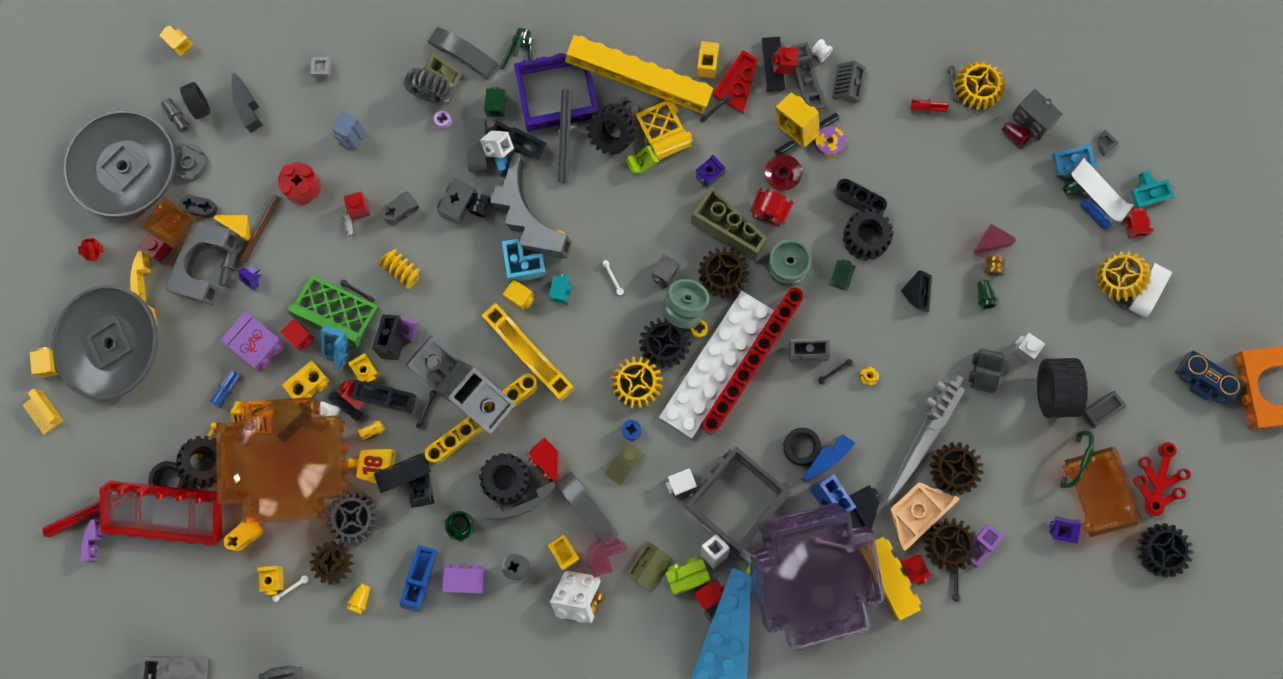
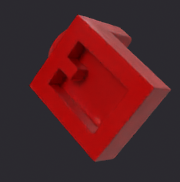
M920 553L901 561L911 584L917 582L918 585L928 582V577L932 576Z

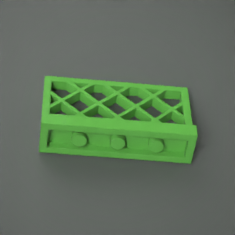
M311 275L295 303L291 304L287 311L292 318L319 331L325 325L346 332L348 344L358 348L361 343L360 339L379 307ZM314 282L321 285L322 290L311 293L310 288ZM335 291L338 293L339 298L328 301L326 293ZM324 294L326 302L315 305L313 297ZM311 298L313 306L306 308L300 306L304 299ZM352 299L356 306L345 309L343 301ZM340 302L342 310L331 312L329 305ZM327 306L329 314L321 316L317 313V308ZM369 307L372 309L370 314L361 317L360 308ZM357 310L359 318L348 321L346 313ZM344 313L345 322L339 324L334 322L333 316ZM361 321L362 327L358 333L351 330L350 324Z

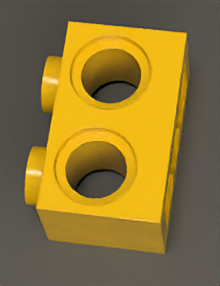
M311 360L284 382L282 386L296 403L302 405L311 401L312 396L316 392L323 391L331 380L318 364ZM314 374L319 375V378L316 382L311 381V378ZM303 386V392L297 395V388Z

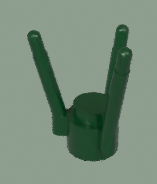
M517 29L516 35L513 36L512 43L500 66L501 70L504 69L515 44L514 57H517L520 47L528 45V61L532 60L533 39L530 38L531 32L528 29Z

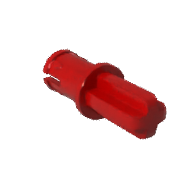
M931 99L911 100V111H921L930 114V112H948L949 103L933 102Z

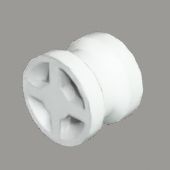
M820 39L811 49V54L813 56L816 55L822 63L831 54L833 48L827 46L825 41Z

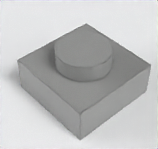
M311 57L310 75L312 77H330V57Z

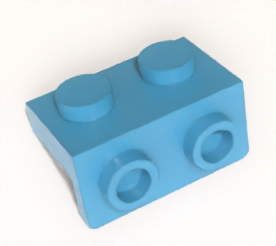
M1091 144L1053 153L1052 157L1057 176L1064 175V178L1072 177V171L1085 154H1087L1084 157L1085 160L1092 167L1099 166V162L1094 161Z
M324 325L321 329V356L333 360L335 370L339 371L348 359V354H346L348 345L346 332Z

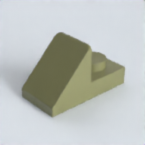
M431 52L423 68L444 77L453 85V88L456 87L463 73L433 52Z
M628 442L619 455L614 458L605 474L619 485H622L644 453Z

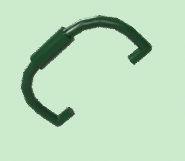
M1087 430L1078 432L1075 441L1080 443L1082 436L1087 435L1089 437V445L1085 450L1078 475L1070 483H1066L1068 478L1063 476L1060 483L1061 488L1075 486L1083 477L1085 470L1088 469L1094 453V435L1092 432Z

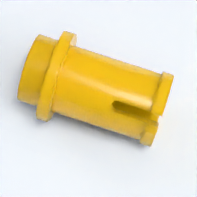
M374 420L372 424L358 429V432L364 441L377 433L382 434L385 428L381 420Z

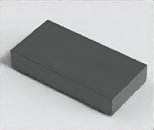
M1114 390L1087 408L1083 415L1091 426L1096 428L1125 408L1126 404Z

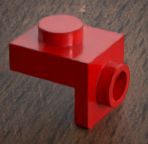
M351 379L344 381L339 387L340 391L338 394L360 410L364 403L351 399L355 382Z

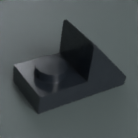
M429 474L410 481L411 508L434 504L435 500Z

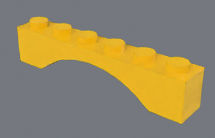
M497 303L493 304L481 315L485 322L560 402L575 390L566 377L534 346Z

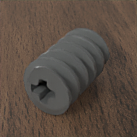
M510 554L502 562V573L508 579L522 580L529 573L530 563L521 555ZM515 564H519V567H517V571L512 570V568L515 567Z

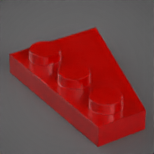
M742 50L714 90L712 96L722 101L725 95H731V101L725 104L744 114L758 59Z

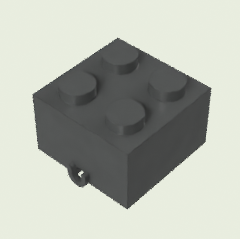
M1036 89L1017 106L1012 114L1014 121L1020 126L1023 125L1029 131L1028 133L1031 137L1038 140L1063 115L1052 104L1050 98H1045Z

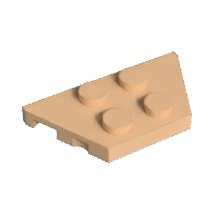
M918 482L890 508L902 550L906 551L960 499L957 496L949 495L941 490Z

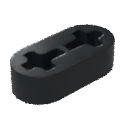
M185 196L180 201L181 209L191 215L213 217L217 213V205L210 199ZM192 202L194 205H196V207L190 206L188 208L186 205ZM202 206H203V207L211 206L212 208H211V210L208 209L207 212H206V211H205L203 208H201V207H202Z

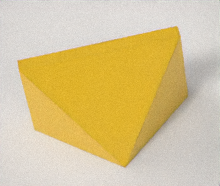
M215 215L213 219L219 224L232 230L249 242L251 233L248 215Z
M562 535L548 545L562 570L581 560L565 535Z

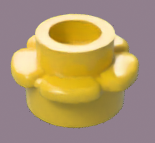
M873 367L864 368L860 372V380L865 385H874L876 380L879 379V374Z

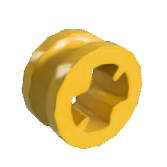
M702 320L699 323L701 328L704 327L702 333L699 334L697 331H694L697 326L691 328V334L696 338H703L707 334V323Z

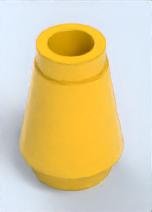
M360 583L348 600L346 609L361 615L362 611H365L371 587Z

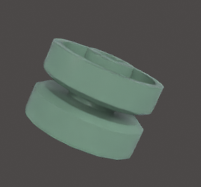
M795 239L780 241L773 247L768 260L770 276L781 285L793 286L799 284L805 279L811 267L812 256L810 250L804 243Z
M680 279L673 282L668 289L663 303L662 312L664 317L676 327L693 328L698 326L709 304L710 297L708 291L703 285L693 280Z

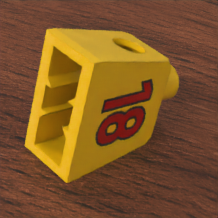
M393 449L361 450L359 459H348L347 469L357 470L356 478L377 484L373 474L394 465L396 451Z

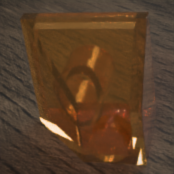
M164 197L141 228L174 248L196 217Z

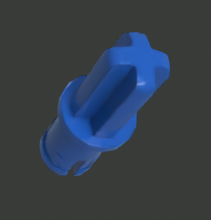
M230 371L222 385L218 386L219 389L210 402L221 408L229 394L233 393L231 391L238 382L240 375L235 371Z

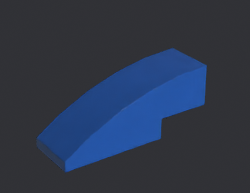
M842 434L832 449L824 446L801 480L804 482L829 470L850 451L855 442Z
M418 545L399 602L401 608L416 612L421 611L435 564L437 549Z

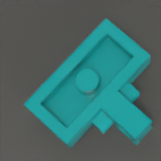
M1150 170L1138 175L1140 180L1139 188L1130 191L1136 208H1142L1175 197L1169 179L1157 182L1156 179H1152Z

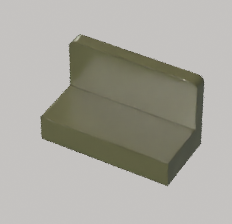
M647 541L626 575L649 591H652L672 561V557Z

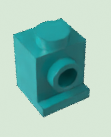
M565 274L553 275L549 293L551 302L569 305L567 295L570 296L572 284L569 281L570 276Z

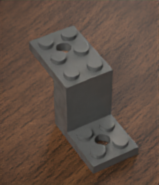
M432 335L429 336L405 364L447 401L460 408L489 434L497 428L516 405L476 368L461 361ZM433 357H436L438 359L437 366L431 368L429 366V360ZM491 401L493 407L490 411L486 412L484 404Z

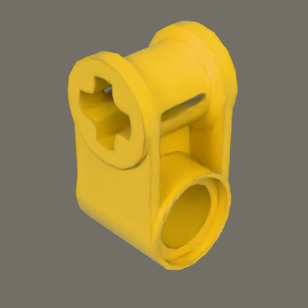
M249 516L225 536L224 545L229 550L241 551L264 533V530L253 516ZM234 538L238 539V540L236 541V543H237L236 546L233 545V544L235 543L234 540H233Z

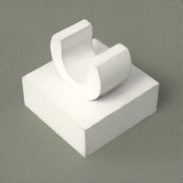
M321 401L314 419L334 426L340 408Z

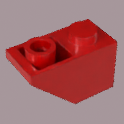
M544 437L527 453L531 457L529 462L535 468L540 466L544 470L542 475L549 482L553 480L556 483L559 481V452Z

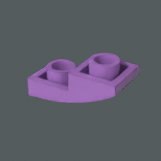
M90 520L86 528L81 546V561H97L99 548L96 541L104 540L103 535H105V533L100 532V520Z

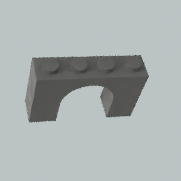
M193 220L165 290L174 295L213 306L219 288L209 282L196 278L194 272L195 263L198 257L209 249H219L234 253L240 236L230 229Z

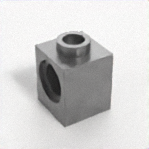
M663 254L652 271L653 281L660 286H669L680 268V263Z

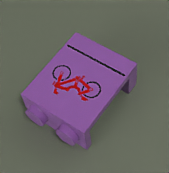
M247 311L220 339L259 372L268 367L271 358L279 354L285 344L283 340L273 334Z

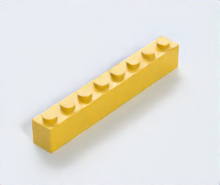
M574 35L566 54L565 62L701 114H704L713 91V87H710L705 82H697L689 76H681L673 70L660 68L652 62L647 63L636 56L626 55L618 49H610L602 43L589 41L584 36Z

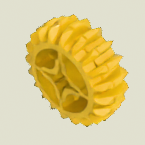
M984 60L980 64L977 61H974L973 64L968 63L965 67L961 68L954 83L956 86L955 92L960 93L958 99L963 98L962 103H969V108H972L974 105L976 111L980 107L983 110L987 109L988 106L990 108L993 107L1003 97L1006 85L1003 84L1005 78L1001 77L1002 71L997 72V66L992 68L991 62L985 65ZM981 80H982V83H981L982 87H980V89L978 90V88H979V85H978V84H979V83L981 82ZM980 94H984V95L989 94V96H984V97L979 96V95H980Z
M1120 251L1119 256L1113 253L1112 258L1106 257L1105 263H1100L1101 269H1097L1098 276L1096 280L1099 289H1102L1104 295L1108 294L1110 299L1116 296L1118 302L1121 298H1124L1127 302L1128 297H1132L1135 300L1136 294L1142 296L1143 290H1147L1148 284L1151 283L1150 277L1152 273L1149 264L1145 263L1143 257L1139 258L1137 253L1132 256L1130 251L1126 255H1123V252ZM1130 266L1137 269L1140 274L1130 270ZM1108 279L1117 282L1118 286L1111 284Z
M633 356L632 363H629L627 358L624 359L626 365L624 366L622 363H619L618 366L621 370H613L618 376H611V380L617 381L611 384L612 388H617L613 391V394L617 395L620 393L617 400L621 401L624 398V406L629 401L631 402V408H634L635 403H638V408H642L641 402L649 406L648 399L655 402V398L652 395L659 396L660 392L656 389H662L663 387L657 383L663 381V378L656 377L661 371H653L656 368L655 363L649 367V359L643 363V357H640L639 362H636V358ZM632 368H641L635 375L626 373ZM646 371L652 376V387L643 380ZM622 378L630 383L627 394L621 388ZM640 378L642 385L637 384L633 388L634 383L631 380ZM638 390L648 392L641 397H632Z

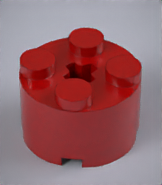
M294 162L282 167L278 176V186L280 191L291 202L298 205H306L315 197L317 198L321 191V182L310 166L301 162Z
M759 188L750 211L753 213V218L761 221L763 218L770 221V225L779 228L781 224H785L794 202L792 200L790 202L786 201L787 197L781 193L766 189L763 192L762 188Z

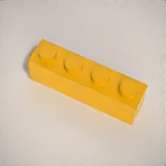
M881 537L860 547L859 549L896 621H900L920 611L919 605H921L918 596L912 593L910 589L912 585L906 575L903 576L900 570L902 565L897 557L894 558L891 552L893 548L889 540Z

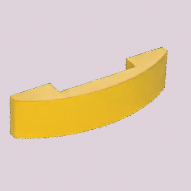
M138 251L131 269L130 287L131 291L140 296L147 304L144 275L151 274L149 256L142 251ZM149 306L156 320L155 309Z

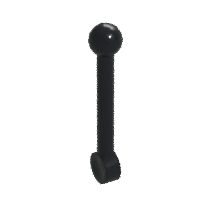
M725 95L724 100L708 114L704 115L700 121L704 123L723 104L731 101V95Z
M346 280L340 281L342 287L346 286L369 301L374 302L375 299L348 284Z
M847 359L843 365L824 377H819V384H824L828 378L845 367L852 366L853 361Z
M430 391V397L416 427L421 428L429 406L437 395L436 391Z
M958 571L954 572V595L952 599L955 602L960 601V596L958 595Z

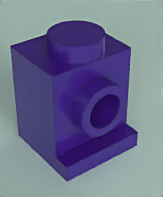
M711 155L706 162L696 169V179L700 184H705L707 187L711 186L725 174L724 165L714 155ZM710 168L712 172L708 173L706 170Z
M1055 516L1054 521H1050L1049 533H1052V538L1055 540L1078 544L1081 523L1077 519L1073 520ZM1065 525L1067 526V529L1065 531L1060 530V526Z

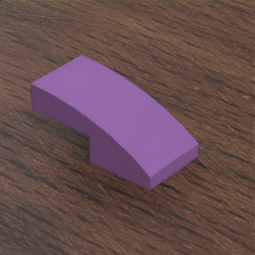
M989 523L974 538L978 539V543L973 544V546L978 547L979 550L972 551V553L977 555L975 559L970 557L969 559L975 567H978L1004 538Z

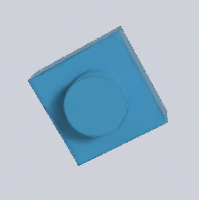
M494 157L501 177L507 175L506 168H509L506 157Z

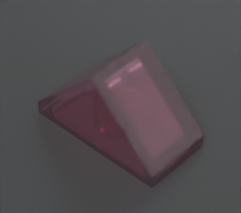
M991 224L974 249V254L1010 247L1016 242V239Z

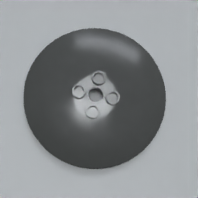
M111 111L91 119L71 139L64 157V179L73 198L90 212L110 218L129 217L147 210L165 194L174 177L176 152L167 131L153 118L136 111ZM122 163H127V168L123 171H120V165Z
M114 285L93 287L73 298L60 314L52 339L54 364L61 379L77 394L96 400L118 398L135 389L149 373L158 349L157 324L149 306L136 293ZM109 339L113 340L111 348L107 346Z

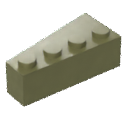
M711 186L692 213L690 223L755 262L764 248L767 238L750 221L748 222L740 211L735 210L728 203L729 201L717 192L714 186Z

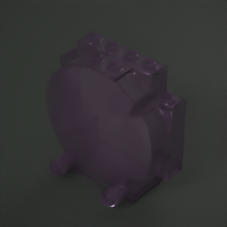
M838 503L821 505L817 508L760 522L758 529L762 534L763 548L754 552L753 556H750V578L753 593L760 606L763 626L768 632L777 633L784 629L786 641L792 650H803L806 646L821 645L832 639L840 640L847 635L862 634L865 630L870 629L866 606H877L880 602L885 601L875 537L871 529L867 526L853 529L850 513Z

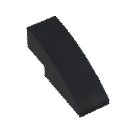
M234 72L232 74V94L235 107L244 126L252 133L263 126L254 112L259 108V105L240 77Z
M497 120L491 131L508 132L514 147L511 151L539 160L547 145L546 142L514 126L511 128Z
M356 380L351 399L412 414L416 395L391 387Z

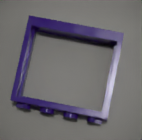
M558 53L547 58L538 57L536 60L531 61L523 60V62L514 64L527 132L560 126L561 112L530 117L522 75L573 66L565 62L566 54ZM585 69L591 106L571 109L570 124L587 121L598 111L591 72Z

